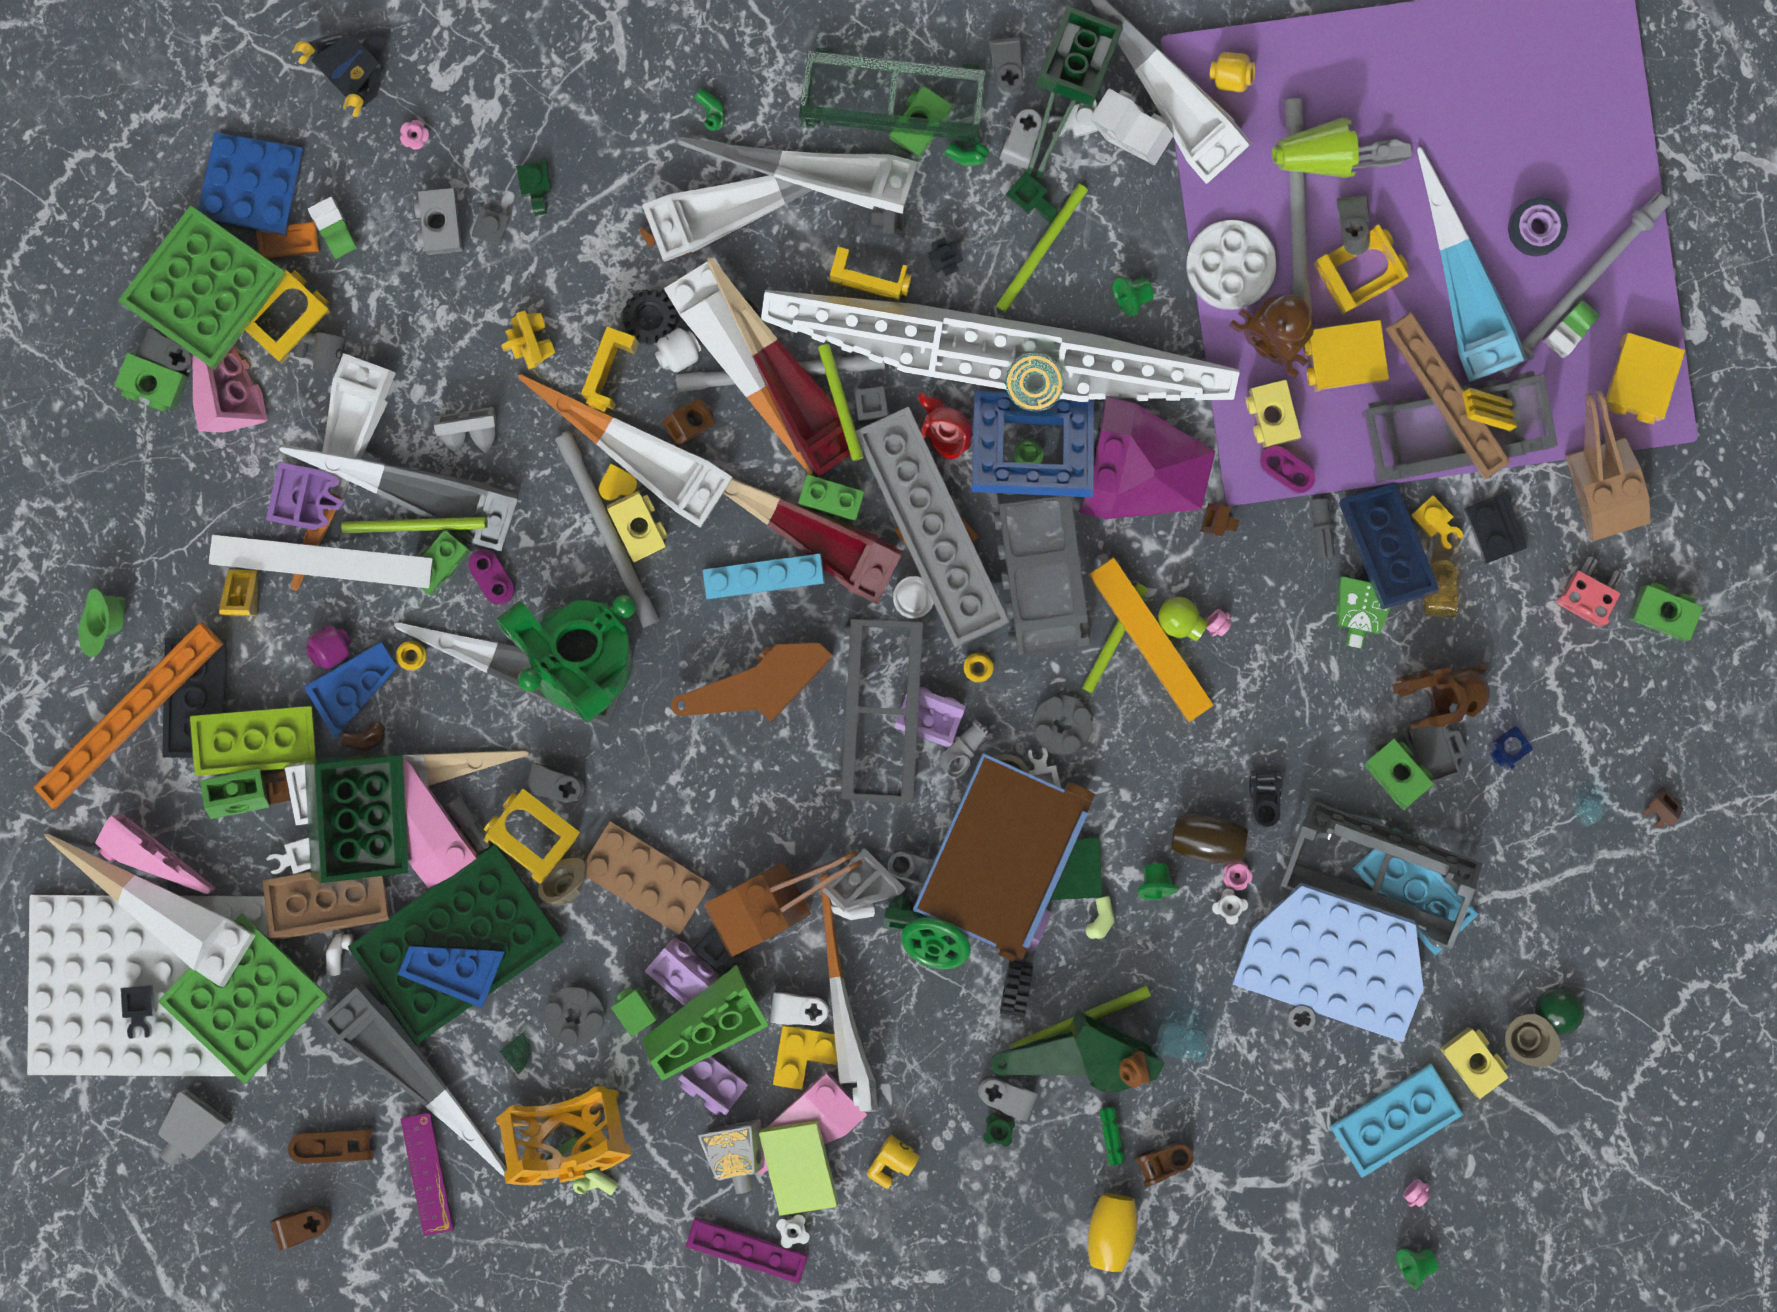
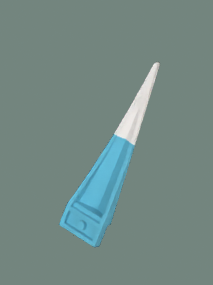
M1418 147L1417 151L1447 284L1458 354L1469 382L1526 361L1527 358L1519 340L1517 328L1425 150L1422 147Z

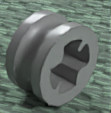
M1294 1006L1287 1015L1290 1027L1298 1032L1311 1030L1316 1021L1314 1012L1307 1006ZM1308 1012L1306 1017L1309 1018V1022L1307 1024L1301 1023L1299 1027L1296 1026L1294 1022L1297 1020L1293 1019L1295 1013Z

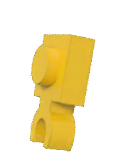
M1434 495L1410 515L1430 538L1438 533L1440 543L1446 549L1452 547L1447 541L1449 533H1454L1459 539L1464 536L1459 528L1451 527L1448 524L1453 516Z

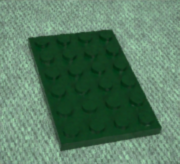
M493 845L453 876L440 882L390 917V920L382 922L349 945L348 949L413 1043L417 1045L472 1007L473 1004L398 975L409 946L505 951L489 991L490 994L564 943V941L497 845Z

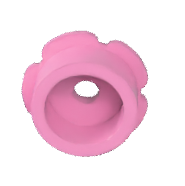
M412 120L411 123L406 122L400 129V140L405 147L420 149L429 139L428 129L419 120ZM412 132H416L417 136L412 137Z
M1216 609L1208 617L1206 629L1209 631L1210 636L1214 637L1217 634L1222 636L1229 630L1232 624L1229 621V612L1224 613L1222 610Z
M1245 862L1227 864L1225 866L1223 881L1227 887H1233L1234 890H1243L1252 881V871L1248 869V865ZM1235 873H1239L1240 877L1235 878Z
M1420 1179L1414 1180L1403 1193V1197L1408 1201L1407 1205L1410 1207L1415 1204L1418 1207L1422 1206L1430 1197L1428 1192L1430 1185L1423 1183Z

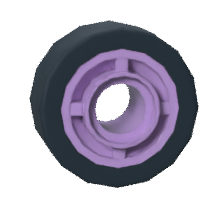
M1541 197L1529 199L1518 206L1511 215L1508 224L1509 238L1514 247L1523 254L1534 257L1547 255L1558 248L1565 239L1568 229L1567 217L1560 205L1551 199ZM1533 220L1543 223V234L1533 232L1531 228Z

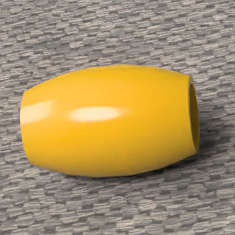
M1102 1193L1093 1210L1087 1236L1090 1266L1111 1272H1122L1132 1255L1137 1235L1138 1216L1135 1199L1120 1194Z

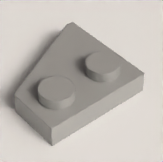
M864 848L847 866L859 860L863 864L844 873L826 885L822 891L845 912L901 895L906 888Z

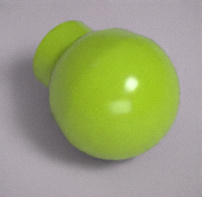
M1185 597L1168 599L1161 606L1158 614L1159 625L1167 635L1176 638L1187 636L1197 641L1208 624L1207 620L1199 616L1197 606Z

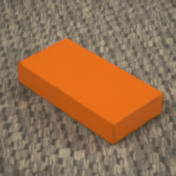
M315 221L289 225L287 236L256 231L259 254L267 260L320 252Z

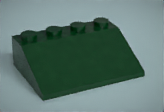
M401 754L337 755L304 759L311 877L319 883H330L408 873L403 756Z

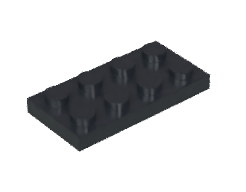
M165 638L164 657L183 638ZM220 639L223 645L163 703L162 758H193L190 716L225 713L227 639Z

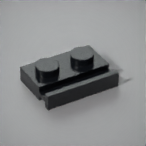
M1506 493L1464 508L1485 564L1527 548Z

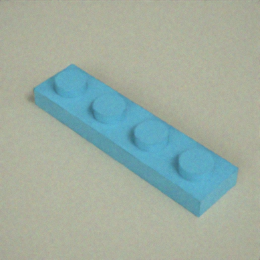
M822 554L703 570L706 599L708 600L825 584Z

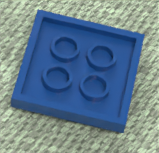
M215 132L198 211L217 224L287 236L304 154L303 148Z

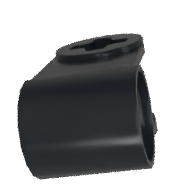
M1250 771L1251 819L1258 827H1271L1280 819L1281 771H1275L1274 774H1256L1255 771ZM1259 783H1271L1272 785H1259ZM1262 806H1268L1273 811V818L1268 823L1262 822L1258 817V810Z

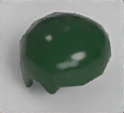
M1563 988L1546 990L1538 998L1535 1014L1545 1018L1558 1035L1573 1033L1581 1026L1585 1016V1009L1582 1001L1576 995Z

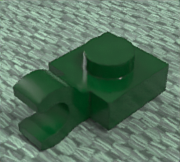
M546 161L516 166L522 197L531 196L532 210L535 216L547 214L543 194L552 192Z
M1024 172L1006 193V197L1028 215L1035 209L1045 220L1051 223L1058 214V211L1043 199L1048 190L1027 172Z

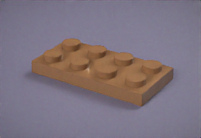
M612 821L608 823L585 860L587 878L679 935L712 884Z
M311 872L262 880L269 939L272 941L390 920L384 876L319 883L311 877Z

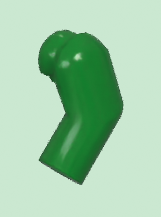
M702 87L694 99L706 108V120H704L706 128L710 131L719 130L725 122L724 104Z
M951 142L944 155L965 167L982 165L986 161L985 158L989 154V150L986 146L978 143L974 146L973 150L966 151Z

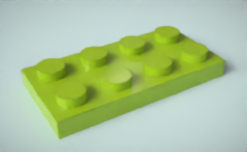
M311 706L190 716L195 776L238 773L255 769H284L286 765L303 763L306 758H316Z

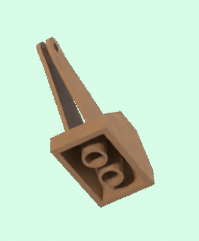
M1601 390L1595 391L1596 405L1591 393L1585 395L1584 449L1565 455L1588 536L1592 541L1651 523L1649 494L1641 467L1625 437L1615 439L1608 416L1606 401ZM1597 409L1605 439L1603 443H1600Z

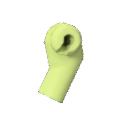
M1110 896L1095 899L1098 917L1094 923L1086 926V934L1091 939H1102L1114 924Z
M593 1169L586 1171L585 1177L574 1180L573 1189L578 1194H585L588 1190L600 1188L611 1196L619 1183L600 1170Z

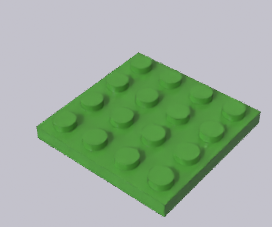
M190 205L118 301L215 370L287 274Z
M242 913L234 921L256 936L224 987L218 986L190 967L158 1002L239 1080L247 1084L322 1005L329 995Z

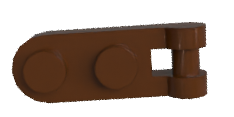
M372 1129L300 1133L289 1142L288 1153L293 1161L301 1164L373 1160V1150L370 1149V1139L373 1138ZM349 1140H358L357 1151H350Z

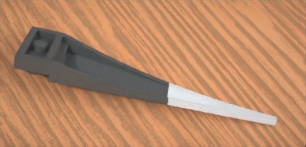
M288 445L279 446V450L283 453L355 483L426 519L487 517V529L449 531L471 543L502 551L518 500V494L491 487L488 483Z
M398 622L394 623L396 629L519 689L521 688L518 685V675L522 670L531 668L528 657L517 646L444 633ZM559 654L566 661L574 663L583 662L588 659L586 657ZM539 688L533 692H527L580 718L575 710L566 709L552 703L542 694ZM621 693L611 701V705L591 721L609 727Z
M363 983L353 989L320 1019L321 1023L341 1045L369 1063L424 1105L504 1176V1172L507 1170L506 1166L385 1004L381 1006Z

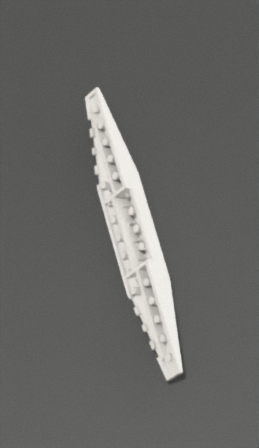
M765 290L761 320L796 333L797 331L811 335L812 339L823 343L825 341L841 346L842 350L848 352L855 351L866 355L870 360L882 363L884 360L885 363L896 366L897 370L907 373L1008 389L1009 373L1018 361L1030 356L1043 357L1051 361L1061 375L1062 386L1057 398L1079 402H1088L1089 399H1105L1106 396L1116 399H1137V401H1148V398H1166V401L1180 400V398L1233 400L1240 372L1238 369L1091 333L919 304ZM1030 359L1031 365L1024 367L1018 373L1016 380H1011V388L1014 391L1023 392L1020 387L1022 374L1028 369L1037 368L1044 371L1049 377V388L1043 394V396H1048L1052 391L1053 385L1059 386L1057 373L1047 362ZM1029 360L1019 364L1013 371L1011 378H1015L1017 371L1022 366L1028 364ZM1029 372L1023 378V387L1028 393L1040 394L1046 388V378L1040 372ZM1057 387L1054 388V391L1050 397H1054L1056 395L1058 390Z

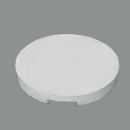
M1238 220L1215 222L1197 235L1189 249L1186 262L1189 282L1197 295L1214 307L1226 310L1248 307L1260 300L1274 281L1276 273L1274 247L1265 233L1251 223Z

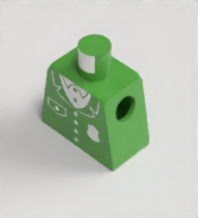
M1341 576L1337 580L1335 624L1339 627L1348 628L1345 646L1363 649L1366 633L1380 634L1390 608L1381 609L1370 582Z

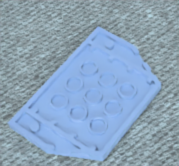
M1300 883L1290 892L1287 898L1281 900L1263 920H1259L1252 927L1232 982L1233 985L1295 1006H1307L1315 1013L1403 1042L1423 991L1415 921Z

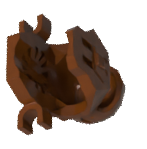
M1276 294L1266 299L1253 318L1249 312L1242 308L1238 314L1245 319V324L1240 325L1233 319L1229 326L1237 332L1244 331L1243 334L1247 342L1254 347L1258 354L1268 358L1275 364H1285L1287 373L1295 378L1299 372L1293 368L1292 362L1297 361L1303 367L1308 362L1305 357L1297 353L1308 342L1314 332L1315 322L1312 307L1307 299L1296 294Z
M1481 662L1477 666L1451 671V667L1435 670L1433 675H1431L1430 669L1412 672V675L1397 677L1396 682L1398 683L1392 684L1394 694L1399 693L1400 697L1415 694L1416 690L1423 689L1431 701L1430 714L1425 718L1411 721V729L1428 726L1440 728L1457 721H1462L1465 714L1470 717L1477 716L1488 705L1490 699L1489 685L1481 675V673L1487 671V665ZM1457 704L1456 711L1451 713L1450 706Z

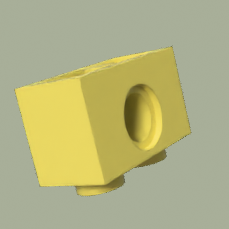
M1286 380L1251 388L1248 391L1249 396L1245 397L1249 414L1255 415L1257 425L1253 426L1254 436L1257 443L1262 442L1263 449L1301 438ZM1273 407L1279 412L1278 422L1271 423L1265 419L1264 411L1266 408Z
M638 490L607 505V510L633 562L666 547L664 539L668 538V535L661 521L655 523L651 512L655 511L648 495L642 497ZM638 517L644 518L648 523L647 528L643 532L633 531L630 527L633 519Z
M1467 1027L1440 1047V1050L1474 1096L1481 1099L1509 1078L1504 1072L1508 1067L1497 1053L1492 1056L1486 1048L1490 1043L1479 1029L1475 1032ZM1481 1053L1483 1064L1477 1069H1472L1469 1064L1471 1056Z

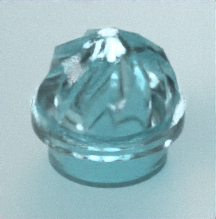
M1593 797L1581 798L1575 807L1577 821H1581L1584 827L1599 822L1606 817L1603 812V804H1600Z

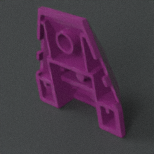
M1106 396L1099 423L1101 430L1093 460V497H1082L1079 513L1105 519L1201 510L1215 451L1138 404Z

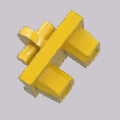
M521 311L510 319L514 329L505 331L508 341L501 345L503 351L512 350L515 359L524 357L528 370L536 368L555 353L550 339L536 342L534 332L545 328L541 313L526 314V311Z

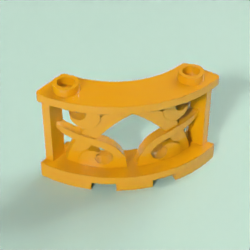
M596 1086L578 1097L556 1104L544 1106L512 1105L506 1108L496 1118L497 1125H500L507 1170L504 1172L505 1182L515 1185H542V1179L559 1177V1182L561 1183L585 1177L584 1171L596 1167L604 1171L632 1155L631 1147L624 1140L617 1104L619 1092L607 1089L605 1086ZM604 1107L605 1120L597 1125L602 1116L601 1111L599 1110L596 1115H592L591 1112ZM561 1124L568 1125L585 1133L575 1143L571 1156L563 1157L554 1147L543 1144L546 1138ZM514 1126H530L528 1130L519 1128L520 1134L529 1141L516 1139ZM607 1128L610 1140L603 1134ZM586 1144H587L588 1147L591 1148V1149H589V1150H586V1151H584V1152H581V1149H582ZM518 1148L524 1149L521 1160H519ZM544 1153L553 1156L552 1159L542 1160L545 1157Z

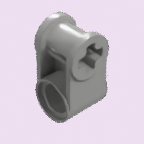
M1026 109L1018 113L999 160L1026 170L1028 169L1042 124L1041 117L1036 111ZM1027 117L1033 118L1032 124L1036 125V128L1030 127L1029 131L1023 130L1024 125L1020 123V120L1025 121Z
M993 1077L984 1079L978 1087L979 1097L985 1104L1025 1122L1028 1121L1038 1096L1037 1093L1024 1087L1012 1085ZM996 1084V1089L1000 1094L998 1096L993 1095L991 1099H988L989 1095L985 1092L986 1088H992Z

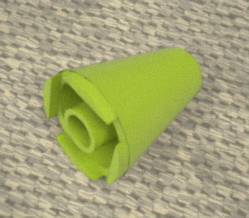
M1342 117L1279 139L1276 142V146L1272 147L1273 163L1277 164L1280 170L1342 178L1354 176L1356 172L1351 170L1352 166L1358 165L1359 146L1356 131L1350 132L1347 125L1353 124L1352 121L1347 117Z

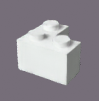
M1108 89L1090 117V120L1108 142L1155 166L1174 136L1167 127L1168 122L1159 115L1153 114L1150 117L1144 114V110L1134 103L1136 99L1123 90L1117 93Z

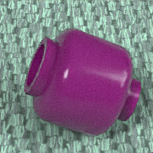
M327 625L307 638L308 646L305 647V651L317 668L321 666L324 669H330L349 657L348 645L351 644V640L343 628L337 630L334 626Z

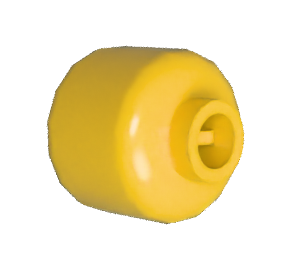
M1222 52L1217 61H1212L1210 79H1215L1216 87L1219 90L1244 92L1248 85H1253L1255 62H1251L1247 54Z

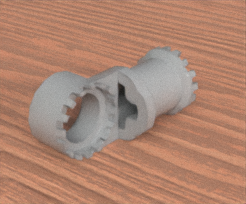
M976 719L972 722L973 725L960 737L956 736L954 738L956 742L943 752V756H940L939 765L952 778L965 774L970 766V759L975 756L974 751L985 741H990L993 738ZM960 757L959 763L957 762L956 766L950 767L951 762Z

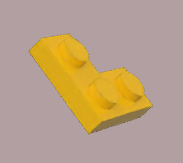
M783 1025L773 1085L802 1090L807 1060L837 1065L835 1033Z

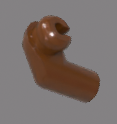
M373 722L370 724V728L361 735L345 731L342 745L365 751L371 750L383 741L385 726L380 722Z

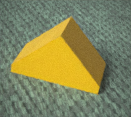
M228 569L219 613L226 616H257L258 570Z

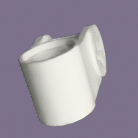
M773 992L771 1023L814 1026L821 1024L828 1017L829 1007L822 998L801 996L794 993ZM813 1003H816L817 1008L822 1010V1014H819L816 1019H812V1014L807 1013V1009L811 1008Z

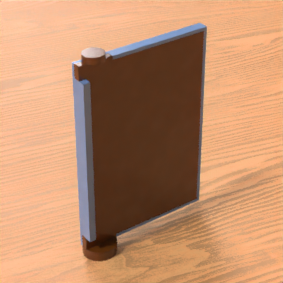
M982 753L912 910L925 916L942 919L954 924L965 934L999 948L998 955L1013 962H1015L1017 957L1023 959L1096 794L1068 782L1065 790Z

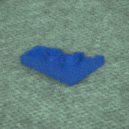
M383 641L304 686L334 738L394 672L397 664Z
M409 946L398 975L483 1008L505 951Z

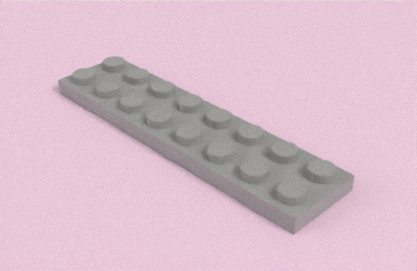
M909 407L857 430L856 433L860 446L954 648L1009 624L1004 609Z

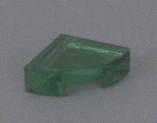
M524 1032L500 1051L518 1075L524 1070L530 1058V1044Z

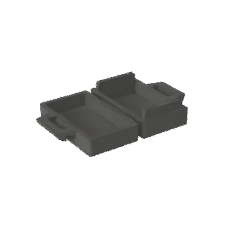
M1428 726L1411 729L1410 727L1407 729L1408 732L1401 730L1371 740L1375 754L1393 739L1398 744L1401 741L1405 743L1413 753L1411 759L1418 766L1424 765L1432 774V783L1460 775L1461 771L1457 759L1467 754L1460 731H1447L1446 726L1440 728ZM1449 737H1455L1460 753H1454ZM1397 766L1393 769L1394 776L1397 779L1406 780L1409 778V772L1405 767ZM1370 773L1373 784H1380Z

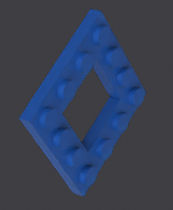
M975 391L971 492L1093 497L1094 399H1089L1088 402H1079L1057 398L1047 407L1029 409L1018 404L1010 392ZM1013 392L1020 402L1029 406H1039L1038 401L1047 397L1043 395L1030 397L1025 393ZM1049 397L1045 401L1040 402V404L1044 405L1053 399V397ZM1004 423L1063 425V465L1003 462Z

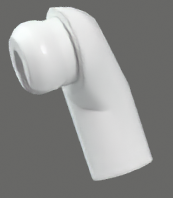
M831 900V910L833 913L849 920L873 917L875 914L873 903L843 912Z
M340 932L335 935L326 950L327 975L336 976L341 974V954L343 949L349 950L348 946L354 943V936L352 934Z

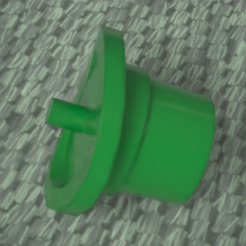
M1119 277L1112 285V294L1116 304L1129 317L1136 316L1138 308L1152 301L1154 297L1152 286L1145 277L1133 281L1126 277Z
M1156 863L1143 867L1144 882L1138 888V896L1141 899L1162 900V898L1179 891V885L1172 884L1167 864Z
M1406 1248L1398 1250L1396 1253L1398 1268L1406 1282L1414 1290L1422 1286L1425 1277L1438 1271L1436 1257L1428 1248L1417 1252Z

